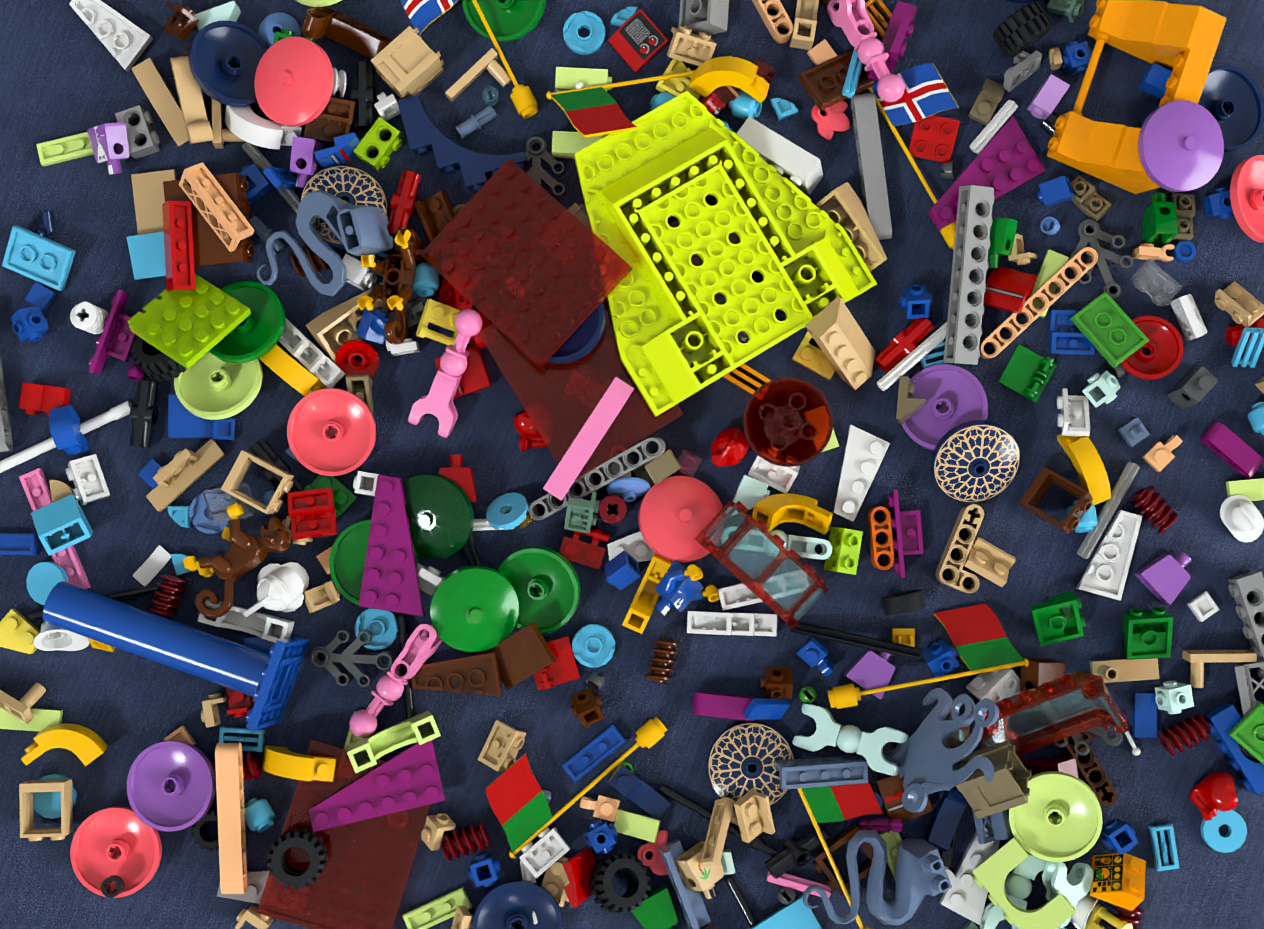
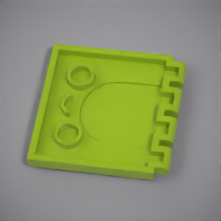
M195 274L196 290H174L167 292L166 288L158 295L159 299L154 298L142 308L144 314L138 311L127 321L131 332L186 369H189L251 315L250 308Z

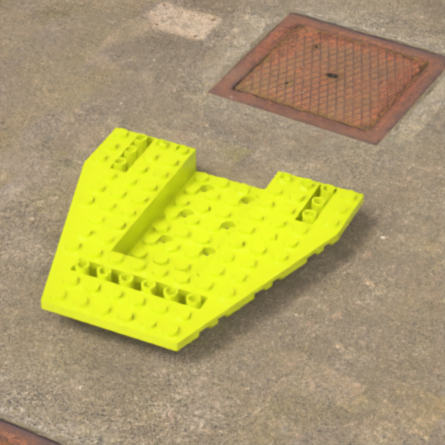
M688 91L632 121L637 126L636 130L609 134L574 155L620 359L655 417L802 328H805V325L836 297H841L843 302L847 303L877 285L844 228L830 219L824 210L821 211L814 205L811 199L786 177H782L775 167L765 162L759 156L760 154L734 131L731 132L725 127V124L719 118L716 119L709 113L707 108ZM708 195L714 196L717 204L714 206L708 205L705 197ZM676 217L679 220V226L676 228L669 226L668 218ZM729 234H737L740 242L732 244L729 241ZM693 255H698L702 258L701 266L692 264L691 257ZM755 271L760 272L763 276L762 282H755L752 279V273ZM715 294H723L726 299L725 304H717L714 300ZM776 310L785 312L786 319L784 321L776 319ZM739 332H745L748 335L749 340L747 343L739 342L737 338Z

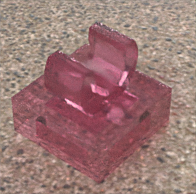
M683 449L677 460L681 468L677 471L693 478L703 459Z

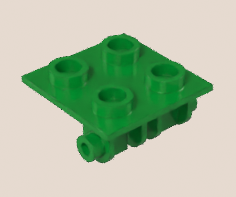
M1018 344L998 382L1037 403L1057 365L1053 363V359L1049 357L1043 358Z

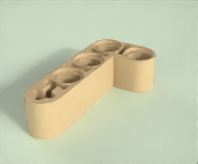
M188 55L170 58L189 143L213 141V133L210 122L207 119L201 88L191 73Z
M970 504L962 507L935 572L938 582L964 593H974L980 584L977 576L962 569L984 518V510L981 506ZM973 510L976 517L970 518L971 515L968 514V511ZM963 522H968V524H972V526L963 524ZM962 528L968 532L966 540H962L959 537V532ZM954 548L960 552V557L956 561L951 558V551ZM947 568L952 573L948 581L944 580L942 576L943 571ZM966 577H969L972 581L969 589H965L963 586V580Z

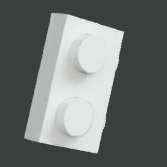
M1063 388L1061 396H1057V409H1061V414H1058L1057 425L1062 429V436L1089 437L1088 398L1086 396L1068 395L1067 388Z

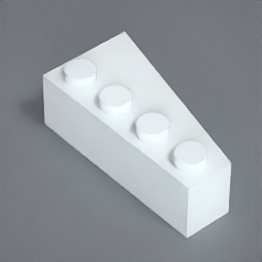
M751 117L747 118L737 132V135L759 153V156L765 162L775 167L782 177H786L807 196H810L822 179L823 171L819 158Z

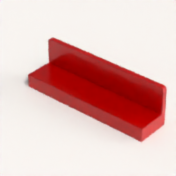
M167 201L162 204L167 292L174 290H196L191 201Z

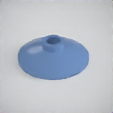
M282 12L268 15L261 22L258 29V34L264 39L269 48L273 45L274 31L277 28L295 32V37H301V29L296 19Z
M635 477L620 478L607 485V493L610 496H619L625 502H632L636 498L644 496L650 489L648 481Z

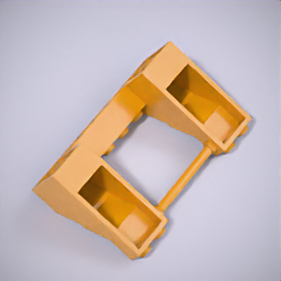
M1097 0V9L1089 22L1090 29L1088 32L1089 36L1095 38L1096 43L1073 111L1060 115L1055 122L1054 127L1056 129L1053 137L1049 140L1047 156L1133 194H1139L1160 188L1146 174L1139 158L1138 138L1141 128L1092 121L1083 117L1081 113L1104 44H1109L1148 63H1156L1172 71L1171 76L1166 82L1167 88L1164 97L1160 100L1159 107L1179 100L1198 104L1227 18L1196 5L1172 4L1153 0Z

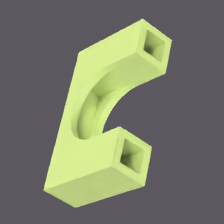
M556 67L555 91L576 89L575 83L579 81L583 83V88L611 84L612 77H608V69ZM607 88L604 90L608 93V90H612V88ZM553 131L552 156L554 158L575 159V153L599 141L602 135L585 138L579 132Z
M427 710L374 733L369 737L346 746V750L355 773H358L376 765L377 759L393 750L416 742L422 745L441 735L433 715Z
M1015 837L972 871L975 875L972 878L980 888H986L990 893L988 898L996 907L1000 905L1005 911L1003 914L1005 919L1011 925L1015 923L1019 929H1056L1077 911L1061 891L1042 907L1034 910L1022 909L1009 899L1005 889L1006 877L1011 870L1030 855L1017 842Z

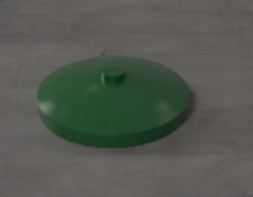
M420 473L402 482L407 519H409L410 536L417 555L427 559H442L459 551L469 540L474 526L473 508L464 490L452 479L438 473Z

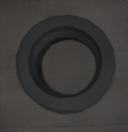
M922 590L905 591L881 598L886 616L908 613L926 607Z

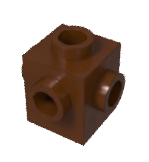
M765 667L764 676H760V689L764 690L765 699H792L793 678L791 667Z
M591 687L570 696L573 705L570 706L575 718L579 717L584 728L604 719L600 708L604 705L599 693H593Z

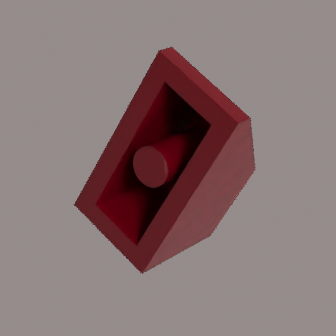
M1055 757L1024 761V767L1032 772L1031 776L1042 772L1058 771L1078 778L1076 758Z

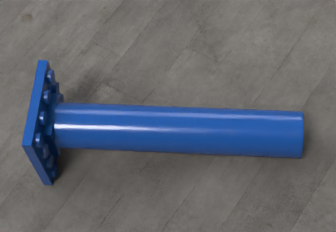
M64 581L57 583L53 587L43 609V620L48 624L252 696V701L255 704L253 708H250L246 716V721H248L246 728L253 731L281 722L310 641L309 638L303 636L280 639L272 644L269 654Z

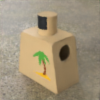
M700 841L676 858L674 862L687 888L690 891H703L705 898L710 899L718 895L714 883L723 878L724 871L721 861L720 865L709 867L700 864L705 841Z

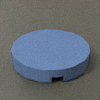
M205 491L193 499L189 508V517L197 530L206 534H217L222 532L225 527H229L231 518L227 513V507L232 505V501L221 492Z

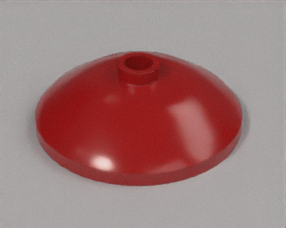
M1141 316L1133 319L1132 321L1149 339V342L1120 363L1121 366L1128 373L1140 379L1156 380L1166 377L1177 368L1183 357L1184 347L1181 335L1171 323L1162 318ZM1142 350H1148L1149 355L1143 354Z

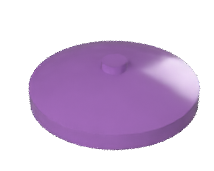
M1179 100L1158 107L1147 117L1140 130L1138 153L1143 169L1153 182L1169 191L1185 192L1205 185L1214 177L1223 159L1224 140L1217 120L1206 108L1195 102Z
M934 365L921 370L910 379L911 383H914L915 386L914 396H910V398L925 399L927 402L921 410L902 424L908 436L918 445L934 451L939 440L952 428L965 422L987 419L988 401L986 393L979 380L969 371L954 365Z
M178 740L163 741L146 748L133 762L127 778V795L134 813L146 825L160 831H178L197 823L211 807L216 791L215 774L208 758L194 745Z

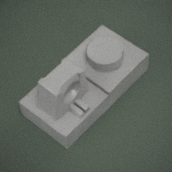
M1037 50L1032 54L1025 51L1017 54L1013 61L1015 66L1010 67L1004 74L1003 88L1011 92L1039 70L1042 54Z

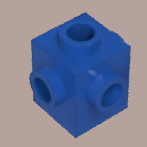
M1074 41L1066 45V48L1061 53L1063 62L1061 67L1064 70L1065 76L1086 72L1093 52L1092 48L1088 46L1087 41L1082 43Z
M1227 187L1213 190L1214 194L1203 197L1207 219L1219 216L1220 220L1233 217L1230 190Z
M926 285L904 286L903 295L899 297L900 308H904L906 318H929L932 295L927 292Z
M39 306L18 309L11 317L13 330L18 335L20 342L26 340L30 342L38 341L43 338V335L49 329L47 319L43 316Z
M944 639L933 643L922 651V656L935 677L943 676L960 666L956 660V657L959 656L953 645L948 646Z
M598 819L589 824L585 840L590 850L594 848L596 854L601 851L604 854L614 848L618 832L613 823L609 824L608 820L601 821ZM604 835L606 839L599 842L597 837Z
M1113 819L1104 825L1105 828L1101 830L1104 836L1102 841L1107 849H1112L1120 855L1130 851L1133 846L1139 843L1135 837V830L1128 822L1125 823L1119 819Z
M487 852L474 856V860H472L469 865L470 868H468L469 876L475 882L476 887L482 885L487 887L495 884L499 878V872L502 871L499 859H495L493 853L487 855ZM488 864L489 870L485 871L482 866Z

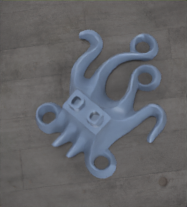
M935 688L923 699V706L930 705L938 700L937 705L923 720L914 734L906 742L898 743L895 749L894 742L885 744V754L892 759L900 761L899 776L900 779L904 777L902 803L907 811L922 812L928 802L927 795L943 790L949 791L955 784L964 782L976 769L980 768L983 771L986 782L992 781L994 766L987 757L976 756L959 769L958 766L959 761L969 756L977 747L982 738L984 727L995 724L999 719L1000 712L998 706L993 701L984 698L975 705L974 701L967 694H961L953 701L948 692L942 688ZM964 704L965 712L959 716V709ZM988 710L989 714L987 719L985 720V714ZM951 711L953 720H945ZM974 719L975 726L969 738L960 746L951 748L948 745V739L953 732L959 728L969 726Z

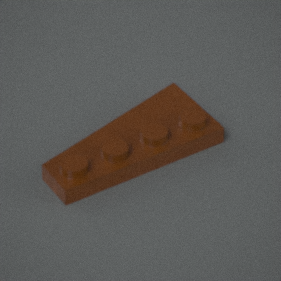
M496 652L424 664L414 677L411 678L413 689L503 696Z

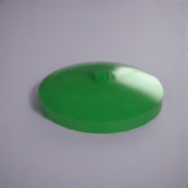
M462 0L464 13L470 25L479 34L491 39L472 0ZM477 0L496 41L510 42L526 36L535 28L544 12L546 0Z
M253 281L236 282L221 288L220 290L250 308L251 315L209 350V352L219 360L228 363H246L260 358L275 346L282 335L285 326V311L280 299L269 287Z
M371 520L357 522L346 528L333 544L329 559L330 574L336 588L346 599L359 605ZM414 547L416 565L418 567L417 553Z
M540 546L519 549L509 555L497 570L510 581L515 589L519 602V615L515 626L521 630L535 622L541 633L557 630L569 621L579 605L581 589L577 573L564 556L552 549Z
M466 566L449 573L439 582L430 601V618L437 635L449 646L466 652H479L497 646V644L504 641L510 635L519 615L517 594L510 581L500 572L485 566Z

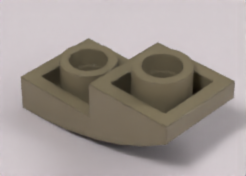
M1080 175L1071 182L1075 197L1071 201L1089 218L1098 222L1111 209L1112 204L1096 193L1095 187Z
M1173 193L1170 202L1176 205L1178 234L1172 240L1191 241L1194 237L1195 195Z

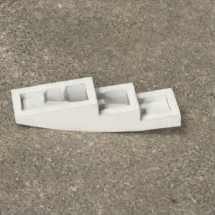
M285 317V326L278 341L325 386L333 388L345 373Z
M804 568L720 588L718 593L722 610L724 611L810 590Z
M688 611L687 633L777 636L778 614Z

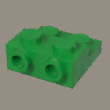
M319 474L303 490L332 488L336 521L359 498L335 476Z
M1072 591L1050 596L1051 601L1030 606L1040 646L1084 636L1082 627H1085L1086 624L1083 614H1079L1078 610L1082 608L1079 596H1074Z
M1153 607L1151 611L1132 608L1129 612L1123 613L1122 633L1125 636L1124 657L1126 660L1171 657L1173 617L1165 608Z

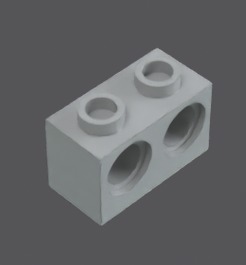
M138 105L115 113L117 122H125L129 154L134 159L160 151L158 147L160 139L157 132L152 129L151 123H153V119L149 111L144 110ZM136 118H140L139 123L133 126V121ZM147 138L146 143L139 146L140 140Z

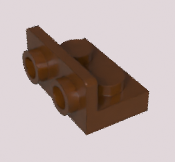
M167 2L165 6L175 14L166 20L163 31L169 36L185 42L199 20L193 16L195 12L186 5L182 6L178 2L175 4Z
M439 191L425 200L414 202L416 213L421 219L425 228V234L431 242L444 241L462 230L445 191Z

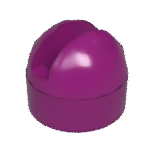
M133 364L129 367L126 377L135 381H144L145 373L137 364Z

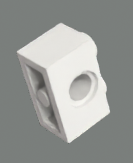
M345 254L343 262L346 266V282L363 291L371 289L377 280V277H375L376 272L370 270L369 267H361V261Z

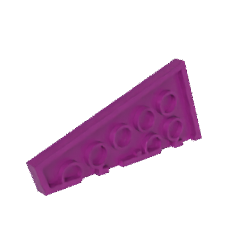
M1014 116L1005 123L928 211L938 231L956 221L960 186L994 188V197L997 199L1046 171Z
M378 475L359 606L425 616L421 600V588H419L417 577L418 570L414 547L409 530L410 524L409 519H407L402 478Z
M433 740L422 745L417 743L310 808L309 814L313 832L445 801Z

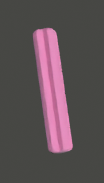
M769 871L767 874V881L802 892L810 885H818L825 890L828 898L831 895L832 889L829 885L788 873H784L777 879H774ZM812 891L810 893L812 895L821 897L820 894L815 891Z

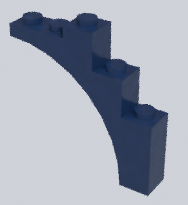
M418 94L397 100L411 151L415 155L424 156L431 153L430 150H433L438 169L442 173L453 174L461 168L466 188L474 193L484 191L485 187L490 186L488 177L498 178L503 176L504 172L510 170L518 172L523 170L524 166L529 165L524 152L509 155H488L473 152L457 145L434 126Z

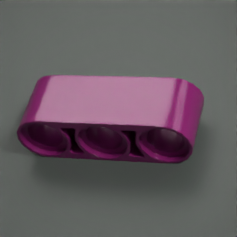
M1214 421L1200 438L1208 448L1245 478L1250 479L1264 463V459L1218 421Z
M694 691L692 714L755 721V719H746L743 715V712L754 697Z

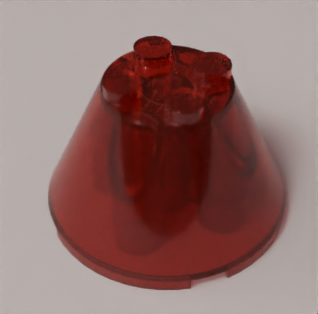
M783 377L765 383L754 392L744 411L743 428L750 447L759 457L777 466L794 467L813 460L824 450L832 434L833 415L826 397L817 387L802 379Z

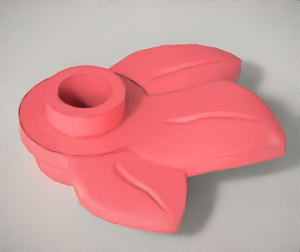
M842 100L823 109L825 116L820 114L816 104L813 106L811 117L817 123V131L824 139L831 140L834 131L843 132L850 129L849 119L843 113L848 106L845 101Z
M659 830L655 843L647 841V844L641 845L637 851V859L643 862L642 865L649 866L652 873L659 876L668 874L658 847L667 844L668 831ZM647 851H650L652 853L650 859H646L645 857Z

